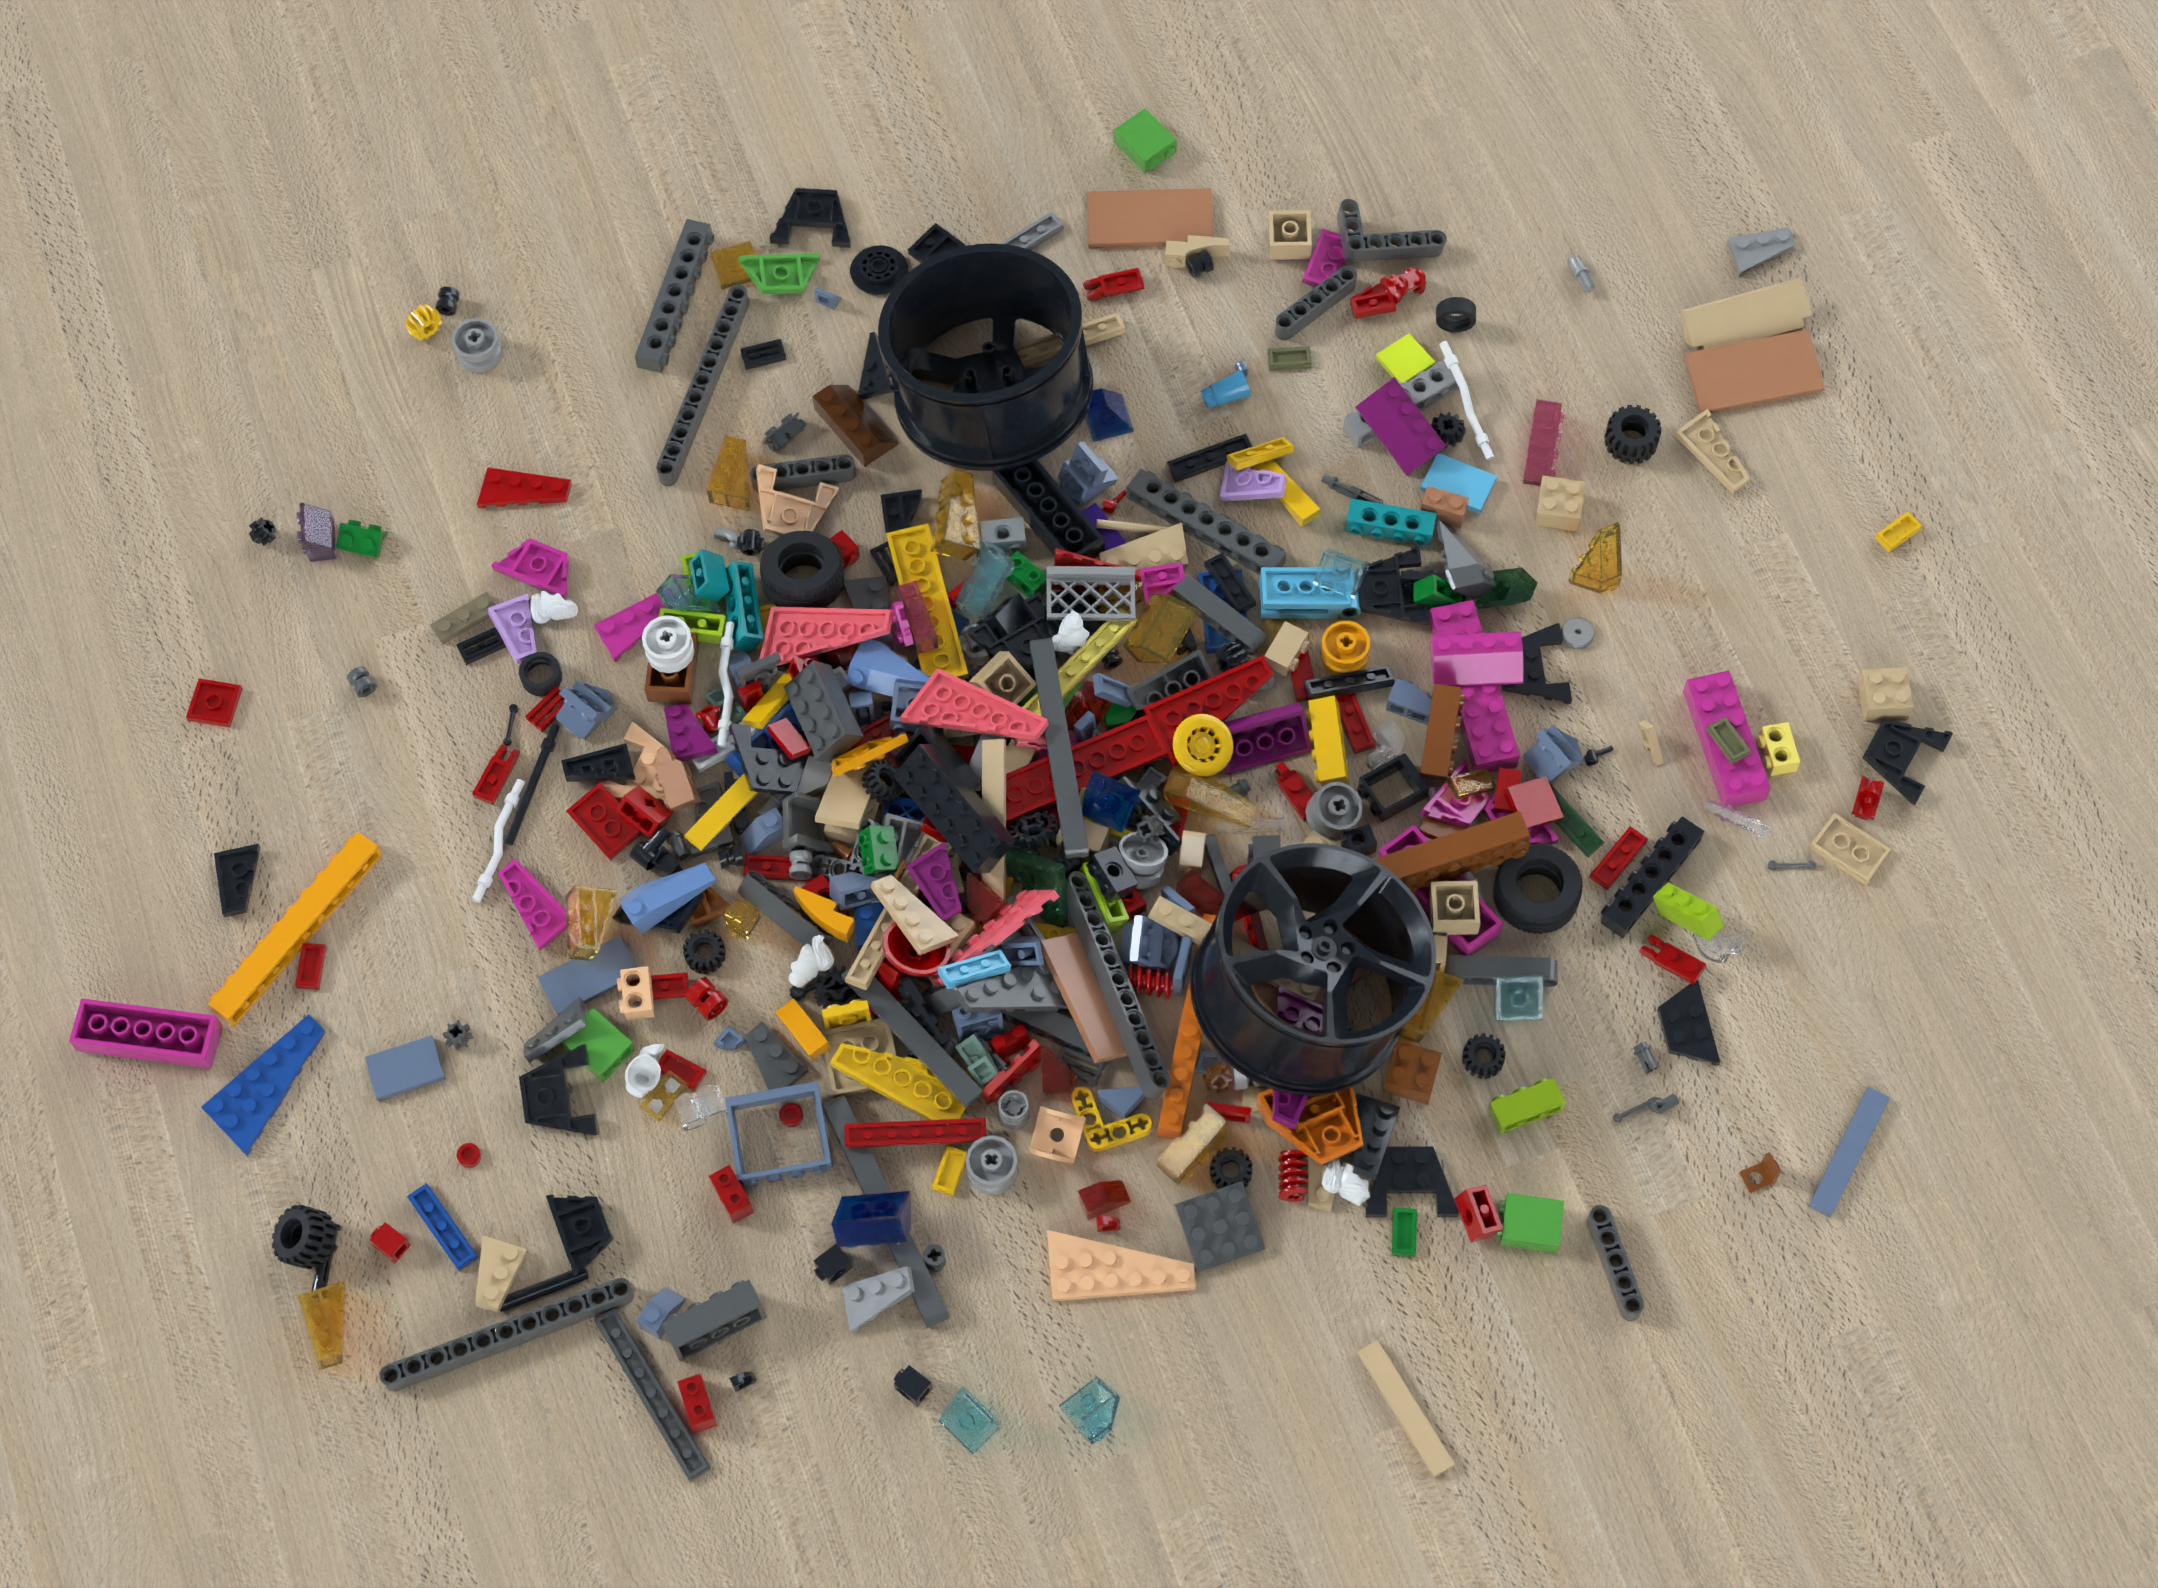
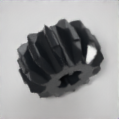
M1450 411L1447 415L1440 412L1438 417L1432 419L1431 426L1446 445L1445 449L1449 444L1454 448L1456 443L1463 441L1466 429L1464 427V420H1459L1458 414L1451 416Z
M1233 641L1217 648L1215 657L1217 658L1216 663L1220 667L1219 670L1225 672L1248 662L1250 657L1247 656V651L1243 649L1241 644Z

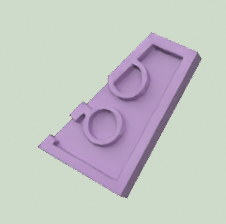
M1226 461L1220 498L1223 502L1282 498L1285 494L1287 479L1284 474L1266 470H1252L1250 467L1236 471Z
M528 594L488 608V614L516 664L521 663L528 655L537 652Z

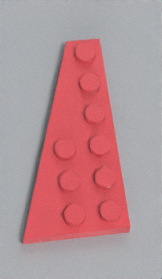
M771 607L759 659L778 652L781 661L776 666L790 663L793 656H798V658L810 657L890 634L894 613L888 609Z
M938 668L900 716L902 723L1037 741L1049 726L1048 719Z
M1023 890L1016 896L1017 900L1012 905L1009 904L1000 910V916L995 920L988 921L983 926L984 930L980 934L970 937L966 942L967 945L962 950H956L950 956L951 960L946 965L983 955L985 948L991 945L997 946L1023 926L1026 922L1024 918L1037 915L1043 910L1041 905L1048 900L1054 902L1060 896L1055 890ZM938 973L929 979L934 986L943 987L945 985Z

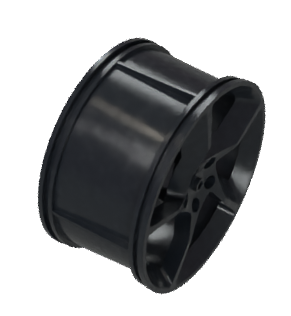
M1008 244L967 245L940 253L919 264L898 282L887 297L879 318V344L890 371L895 390V409L901 428L908 439L924 454L943 464L966 470L995 471L1009 469L1030 463L1052 452L1063 444L1082 423L1091 405L1094 387L1093 372L1087 355L1082 326V307L1074 283L1062 268L1052 260L1032 250ZM1018 319L1027 320L1048 329L1064 343L1057 355L1048 364L1030 369L1023 366L1013 346L1015 323ZM978 320H993V342H985L982 345V353L952 358L927 351V347L933 341L956 327ZM916 378L946 384L955 383L952 392L943 391L922 383Z
M1303 843L1280 847L1256 858L1236 876L1223 898L1220 910L1209 931L1202 939L1196 951L1190 975V992L1195 1016L1200 1028L1215 1051L1235 1070L1262 1086L1296 1095H1325L1346 1090L1366 1080L1382 1066L1394 1049L1403 1027L1418 1012L1426 1000L1433 983L1436 968L1434 935L1425 911L1414 894L1395 874L1377 861L1356 851L1329 844ZM1270 910L1277 919L1283 950L1275 949L1234 956L1232 949L1233 923L1250 914ZM1302 910L1315 913V915L1305 919ZM1344 928H1346V929L1349 930L1351 933H1353V934H1354L1357 938H1359L1361 941H1359L1358 939H1356L1355 937H1353L1352 935H1350L1347 931H1345ZM1363 967L1386 977L1391 996L1392 1014L1371 1028L1351 1033L1348 1030L1345 998L1356 969ZM1278 978H1286L1297 983L1322 987L1324 989L1322 1031L1316 1033L1304 1030L1280 1019L1255 998L1249 987L1253 984Z

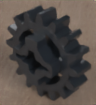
M1039 809L1035 813L1031 812L1026 816H1021L1020 820H1013L1014 825H1010L1011 831L1009 833L1016 840L1015 846L1020 845L1021 849L1028 846L1029 850H1032L1033 846H1037L1040 849L1041 844L1049 845L1048 840L1056 839L1055 835L1059 832V824L1053 813L1049 814L1047 810L1040 813Z
M833 966V972L826 970L824 977L818 975L817 978L820 983H814V989L817 991L813 992L814 998L817 999L818 1007L823 1005V1009H826L835 1003L841 1006L849 1004L853 1000L861 999L841 978V974L846 971L845 966L841 968V971H837L836 966ZM841 989V993H836V990Z

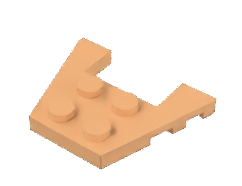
M758 464L756 474L763 531L779 536L794 531H813L838 492L839 487L820 482L815 502L773 490L777 469Z
M632 722L624 737V742L643 749L633 769L636 780H628L625 786L613 781H602V784L617 801H621L626 793L640 785L659 802L664 803L663 795L665 793L663 787L658 785L655 775L658 774L656 767L660 766L657 750L665 746Z

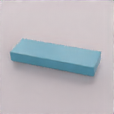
M997 950L939 967L938 974L947 989L1009 972L1011 965L1002 950Z

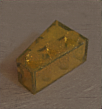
M725 436L707 488L710 503L751 512L749 452L746 440Z
M574 885L565 895L568 959L590 961L600 950L607 927V920L612 911L614 897L618 891L617 889Z
M1435 970L1433 983L1426 1000L1418 1012L1403 1027L1399 1037L1419 1044L1464 979Z
M1208 1103L1202 1108L1204 1110L1203 1115L1196 1122L1191 1120L1187 1125L1189 1129L1180 1137H1176L1157 1159V1167L1177 1185L1182 1180L1186 1182L1193 1175V1169L1198 1165L1202 1166L1210 1158L1209 1154L1215 1148L1217 1150L1220 1149L1227 1140V1121Z
M345 1281L298 1295L299 1306L319 1370L343 1363L346 1307Z

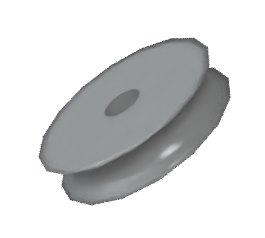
M1582 617L1570 618L1562 627V640L1573 649L1586 648L1594 639V627L1587 619Z

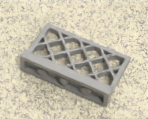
M1047 566V620H1063L1071 611H1074L1073 608L1080 602L1087 608L1084 613H1079L1082 620L1135 621V567ZM1051 585H1061L1065 590L1057 596L1051 590ZM1076 585H1083L1087 590L1079 596L1073 588ZM1098 585H1105L1109 590L1101 596L1094 589ZM1120 585H1130V591L1125 596L1116 590ZM1068 592L1076 598L1069 606L1061 599ZM1090 592L1098 598L1092 606L1084 600ZM1112 592L1121 599L1114 606L1106 600ZM1057 602L1065 608L1062 613H1051V607ZM1101 602L1110 609L1105 614H1099L1095 610ZM1125 603L1130 607L1131 614H1121L1117 608Z

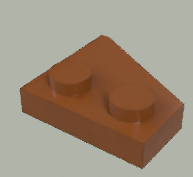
M708 887L702 892L705 897L691 916L690 922L696 928L733 912L734 908L717 892Z

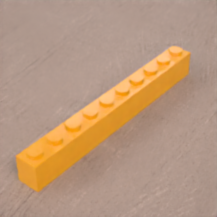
M358 831L354 836L347 839L343 849L331 858L330 864L316 875L315 881L310 887L302 891L297 902L288 907L284 917L271 927L270 933L264 939L257 943L251 955L242 960L237 971L228 976L224 986L211 996L208 1006L214 1014L235 1027L301 950L302 943H307L383 855L377 844Z

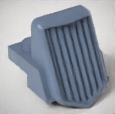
M1085 442L1077 443L1071 459L1063 462L1058 478L1061 480L1060 487L1077 505H1084L1099 493L1113 486L1117 482L1118 476L1100 456H1096Z
M577 680L573 687H564L559 693L565 698L563 700L565 704L557 713L556 719L578 738L586 739L602 722H605L617 711L618 707L615 706V702L608 690L589 685L586 681Z
M1552 725L1547 730H1540L1536 734L1539 739L1537 743L1523 755L1524 761L1539 778L1547 776L1550 783L1565 771L1573 770L1586 760L1582 756L1578 741L1574 737L1560 731L1555 725Z
M1135 916L1134 924L1123 926L1120 958L1122 963L1125 964L1131 963L1146 968L1151 967V969L1169 970L1170 966L1177 959L1181 946L1174 931L1145 916Z

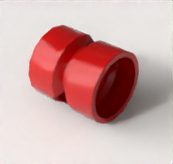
M703 977L690 986L685 994V999L693 1007H698V1012L707 1021H710L724 1011L729 1001L721 991H715V985L707 977Z

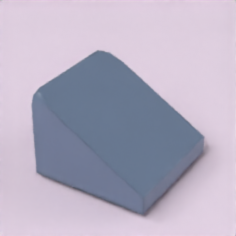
M815 288L814 290L816 302L831 309H835L841 300V297L823 289Z

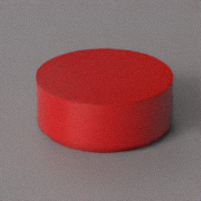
M790 1102L781 1107L779 1117L783 1125L795 1127L802 1122L803 1112L798 1104Z
M465 1143L457 1150V1159L463 1167L472 1168L480 1162L481 1152L475 1144Z

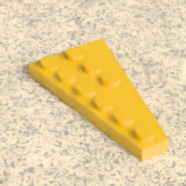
M841 1043L829 1065L926 1120L960 1119L966 1109L919 1059L897 1057L891 1053L884 1052L883 1054L870 1051L867 1048ZM965 1071L968 1074V1076L978 1085V1083L973 1078L971 1073L969 1071Z

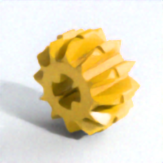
M428 304L424 306L419 305L416 310L413 309V312L407 315L408 319L405 321L409 334L419 341L424 338L428 340L431 335L434 336V333L440 330L439 326L443 323L439 312Z

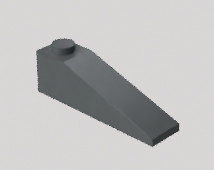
M1440 519L1435 521L1439 541L1445 548L1441 553L1442 557L1447 559L1448 564L1444 568L1452 590L1475 600L1495 588L1494 574L1491 569L1485 565L1450 524Z

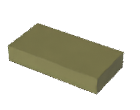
M1310 346L1268 349L1269 371L1311 368Z
M1726 716L1707 726V733L1731 765L1751 754L1750 748Z

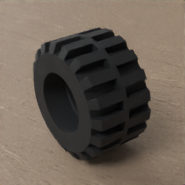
M1627 405L1626 409L1620 407L1618 412L1614 411L1612 413V417L1608 420L1604 438L1605 446H1608L1607 451L1613 453V458H1620L1622 463L1629 461V464H1634L1637 461L1640 464L1643 463L1644 459L1647 461L1651 458V455L1655 454L1662 427H1660V420L1656 419L1657 415L1654 412L1649 413L1650 409H1641L1640 405L1636 407ZM1633 430L1640 433L1643 437L1632 439L1623 432Z
M293 1205L291 1209L287 1208L284 1211V1215H280L278 1218L279 1221L275 1224V1231L272 1234V1248L275 1249V1256L278 1257L280 1262L304 1269L318 1267L320 1262L323 1263L326 1260V1256L331 1252V1246L334 1245L335 1230L333 1228L335 1225L334 1221H331L332 1217L326 1214L327 1212L304 1205Z

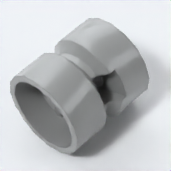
M1017 1090L1005 1092L998 1102L1000 1120L1006 1128L1012 1130L1020 1129L1028 1123L1030 1118L1028 1099L1026 1095Z

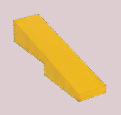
M1273 459L1250 466L1252 470H1266L1285 475L1287 479L1284 497L1278 499L1301 528L1319 517L1320 508Z
M743 774L695 823L684 837L702 851L760 792L750 791L745 774Z

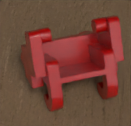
M1412 267L1405 270L1402 275L1397 276L1393 274L1389 276L1386 283L1389 291L1393 294L1395 303H1400L1403 299L1402 296L1406 295L1407 291L1413 289L1414 294L1424 293L1426 276L1422 269H1413Z
M1016 1025L1011 1031L1003 1035L994 1036L992 1040L988 1041V1045L992 1049L993 1054L996 1053L1010 1066L1011 1062L1008 1057L1021 1050L1026 1053L1030 1049L1026 1044H1029L1031 1040L1026 1028L1023 1025Z

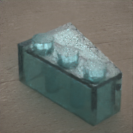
M980 539L978 545L982 548L978 558L972 559L971 565L974 568L970 578L965 577L955 603L962 611L984 620L985 616L991 612L996 596L1001 594L1006 578L1012 574L1015 563L1002 548Z

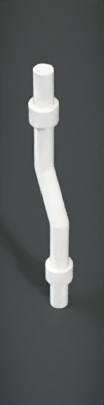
M1444 341L1440 343L1441 350L1445 356L1444 361L1447 368L1451 369L1460 389L1466 416L1476 436L1475 441L1478 447H1481L1486 460H1492L1494 454L1488 444L1490 441L1487 434L1483 433L1474 413L1467 383L1458 366L1459 361L1456 355H1453L1448 342Z
M726 622L724 637L721 638L720 642L722 650L718 674L725 699L722 717L718 722L717 728L719 730L717 747L726 748L729 726L732 723L730 718L734 696L727 669L730 650L733 649L734 639L732 638L735 624L733 622Z
M521 779L516 780L511 793L507 794L504 800L505 805L494 826V854L484 874L480 875L477 882L478 887L472 897V900L476 903H480L486 889L490 888L493 881L492 876L502 858L503 828L513 807L515 808L520 800L519 794L525 784Z

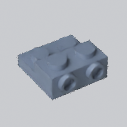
M895 682L889 729H893L895 733L916 732L920 726H924L902 723L900 716L923 688L922 685Z
M962 1005L952 1010L959 1042H962L975 1032L980 1039L983 1038L985 1041L992 1040L996 1035L1005 1034L1001 1010L965 1012Z

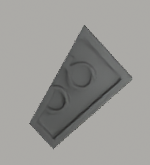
M763 1021L745 1035V1039L768 1090L792 1086L808 1073V1068Z

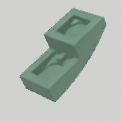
M720 684L705 694L704 697L709 705L720 706L721 710L718 711V715L721 719L725 696ZM734 698L730 721L733 724H739L747 713Z
M976 1032L955 1046L967 1063L968 1071L980 1087L999 1074L993 1059Z

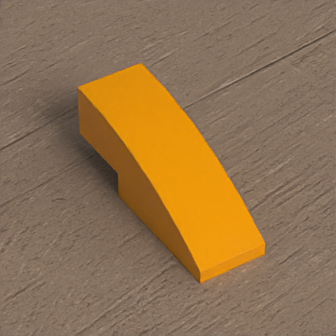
M795 886V899L805 913L823 930L848 943L856 928L854 919L838 913L837 902Z
M794 998L775 1012L812 1061L831 1048L828 1041Z

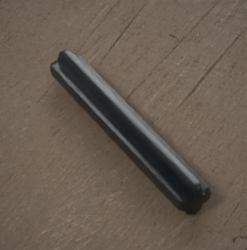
M585 1268L579 1275L574 1276L571 1270L508 1294L500 1312L587 1280L589 1278L588 1272Z

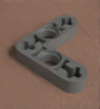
M872 819L862 821L860 829H858L851 861L817 855L810 864L812 872L816 875L823 874L824 877L830 878L838 875L837 867L843 864L845 867L844 873L852 872L853 870L862 872L865 875L861 864V846L858 843L859 832L868 826H881V824ZM820 863L830 865L829 869L819 868Z

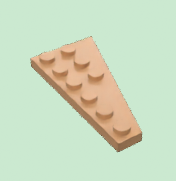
M1047 1230L1053 1301L1196 1290L1194 1264Z

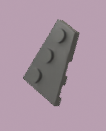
M773 653L752 663H745L736 669L740 686L743 687L758 680L764 696L772 687L771 678L776 675V664H779L781 661L779 653Z
M718 781L697 788L701 802L695 804V823L723 795ZM731 824L722 830L702 851L693 845L690 855L694 858L718 850V847H727L735 844Z
M578 997L534 1037L527 1040L524 1044V1057L529 1063L586 1026L585 1002Z

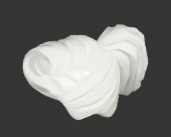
M542 591L541 595L536 593L531 596V615L536 623L545 624L551 618L556 621L575 617L578 613V606L570 598L564 600L558 593L553 595Z
M1071 611L1061 622L1058 634L1052 638L1054 651L1066 652L1072 656L1079 649L1078 646H1086L1089 632L1084 629L1083 620L1079 613Z
M822 935L813 937L812 946L809 944L804 945L798 960L791 963L792 973L789 974L788 980L795 987L804 986L808 981L817 976L818 971H826L834 964L833 954L824 943Z
M652 1044L642 1048L640 1054L627 1066L625 1072L626 1090L631 1095L643 1098L657 1086L660 1080L661 1069L656 1060L658 1054L664 1048V1044Z
M1339 1158L1328 1162L1322 1178V1185L1327 1192H1339L1343 1199L1351 1201L1357 1206H1361L1365 1200L1370 1198L1368 1181L1354 1174L1351 1164L1344 1162L1341 1165Z

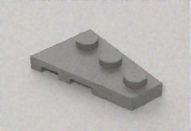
M1790 227L1731 237L1728 240V245L1740 277L1746 271L1752 268L1756 269L1762 263L1793 250L1795 242Z
M902 1267L842 1286L850 1332H857L869 1320L873 1321L878 1317L879 1313L889 1306L893 1307L915 1291L910 1267Z

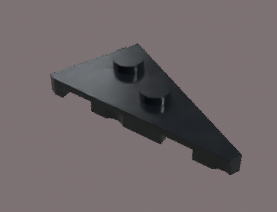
M871 332L869 336L858 396L862 400L895 392L890 382V372L881 352L878 335L875 332Z

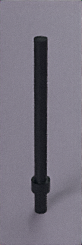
M557 724L551 725L547 737L542 741L540 746L542 750L505 839V843L512 846L514 844L548 756L554 750L556 745L555 739L560 729V726Z

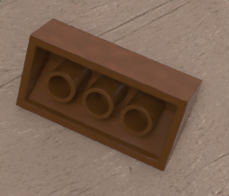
M828 385L812 396L814 410L864 467L899 445L896 438L849 385Z

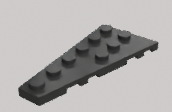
M1044 958L1043 965L1019 966L1011 969L1009 972L957 988L954 993L965 1012H992L993 1010L1003 1009L1005 1012H1013L1015 1009H1024V1012L1068 1009Z

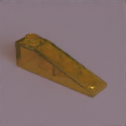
M1619 522L1597 531L1588 544L1589 551L1579 557L1581 563L1573 566L1568 580L1570 584L1597 593L1611 592L1618 588L1622 578Z
M1179 762L1171 770L1164 788V797L1170 804L1249 828L1257 806L1213 776L1191 774Z

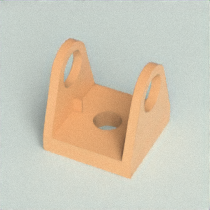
M1040 1106L1029 1152L1044 1158L1075 1164L1086 1118ZM1055 1128H1060L1064 1132V1138L1060 1142H1055L1051 1137V1133Z

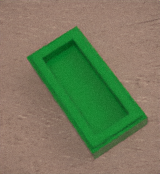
M1393 1207L1391 1255L1415 1257L1417 1209Z

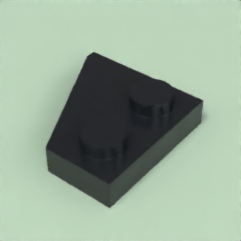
M935 223L908 249V254L918 262L923 263L931 257L954 248L963 247L965 244Z
M922 490L880 495L885 532L889 533L910 528L922 498Z

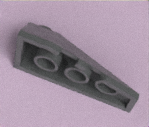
M1199 649L1169 664L1125 692L1135 711L1143 710V707L1212 678L1214 674Z

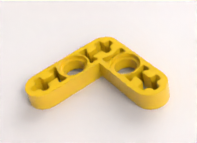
M1078 1087L1072 1092L1071 1100L1076 1115L1084 1117L1087 1114H1093L1096 1117V1122L1092 1125L1085 1123L1083 1135L1090 1150L1102 1152L1150 1134L1152 1120L1148 1115L1143 1113L1103 1125L1091 1091L1086 1087ZM1079 1094L1086 1097L1087 1108L1083 1109L1081 1101L1077 1100ZM1138 1121H1142L1143 1124H1146L1144 1130H1141L1140 1127H1137ZM1128 1124H1131V1128H1134V1134H1130V1128ZM1121 1127L1125 1129L1126 1135L1123 1138H1116L1113 1135L1114 1129ZM1107 1131H1109L1110 1142H1108V1137L1104 1138ZM1094 1136H1098L1099 1139H1102L1100 1145H1097L1096 1142H1092L1094 1141Z

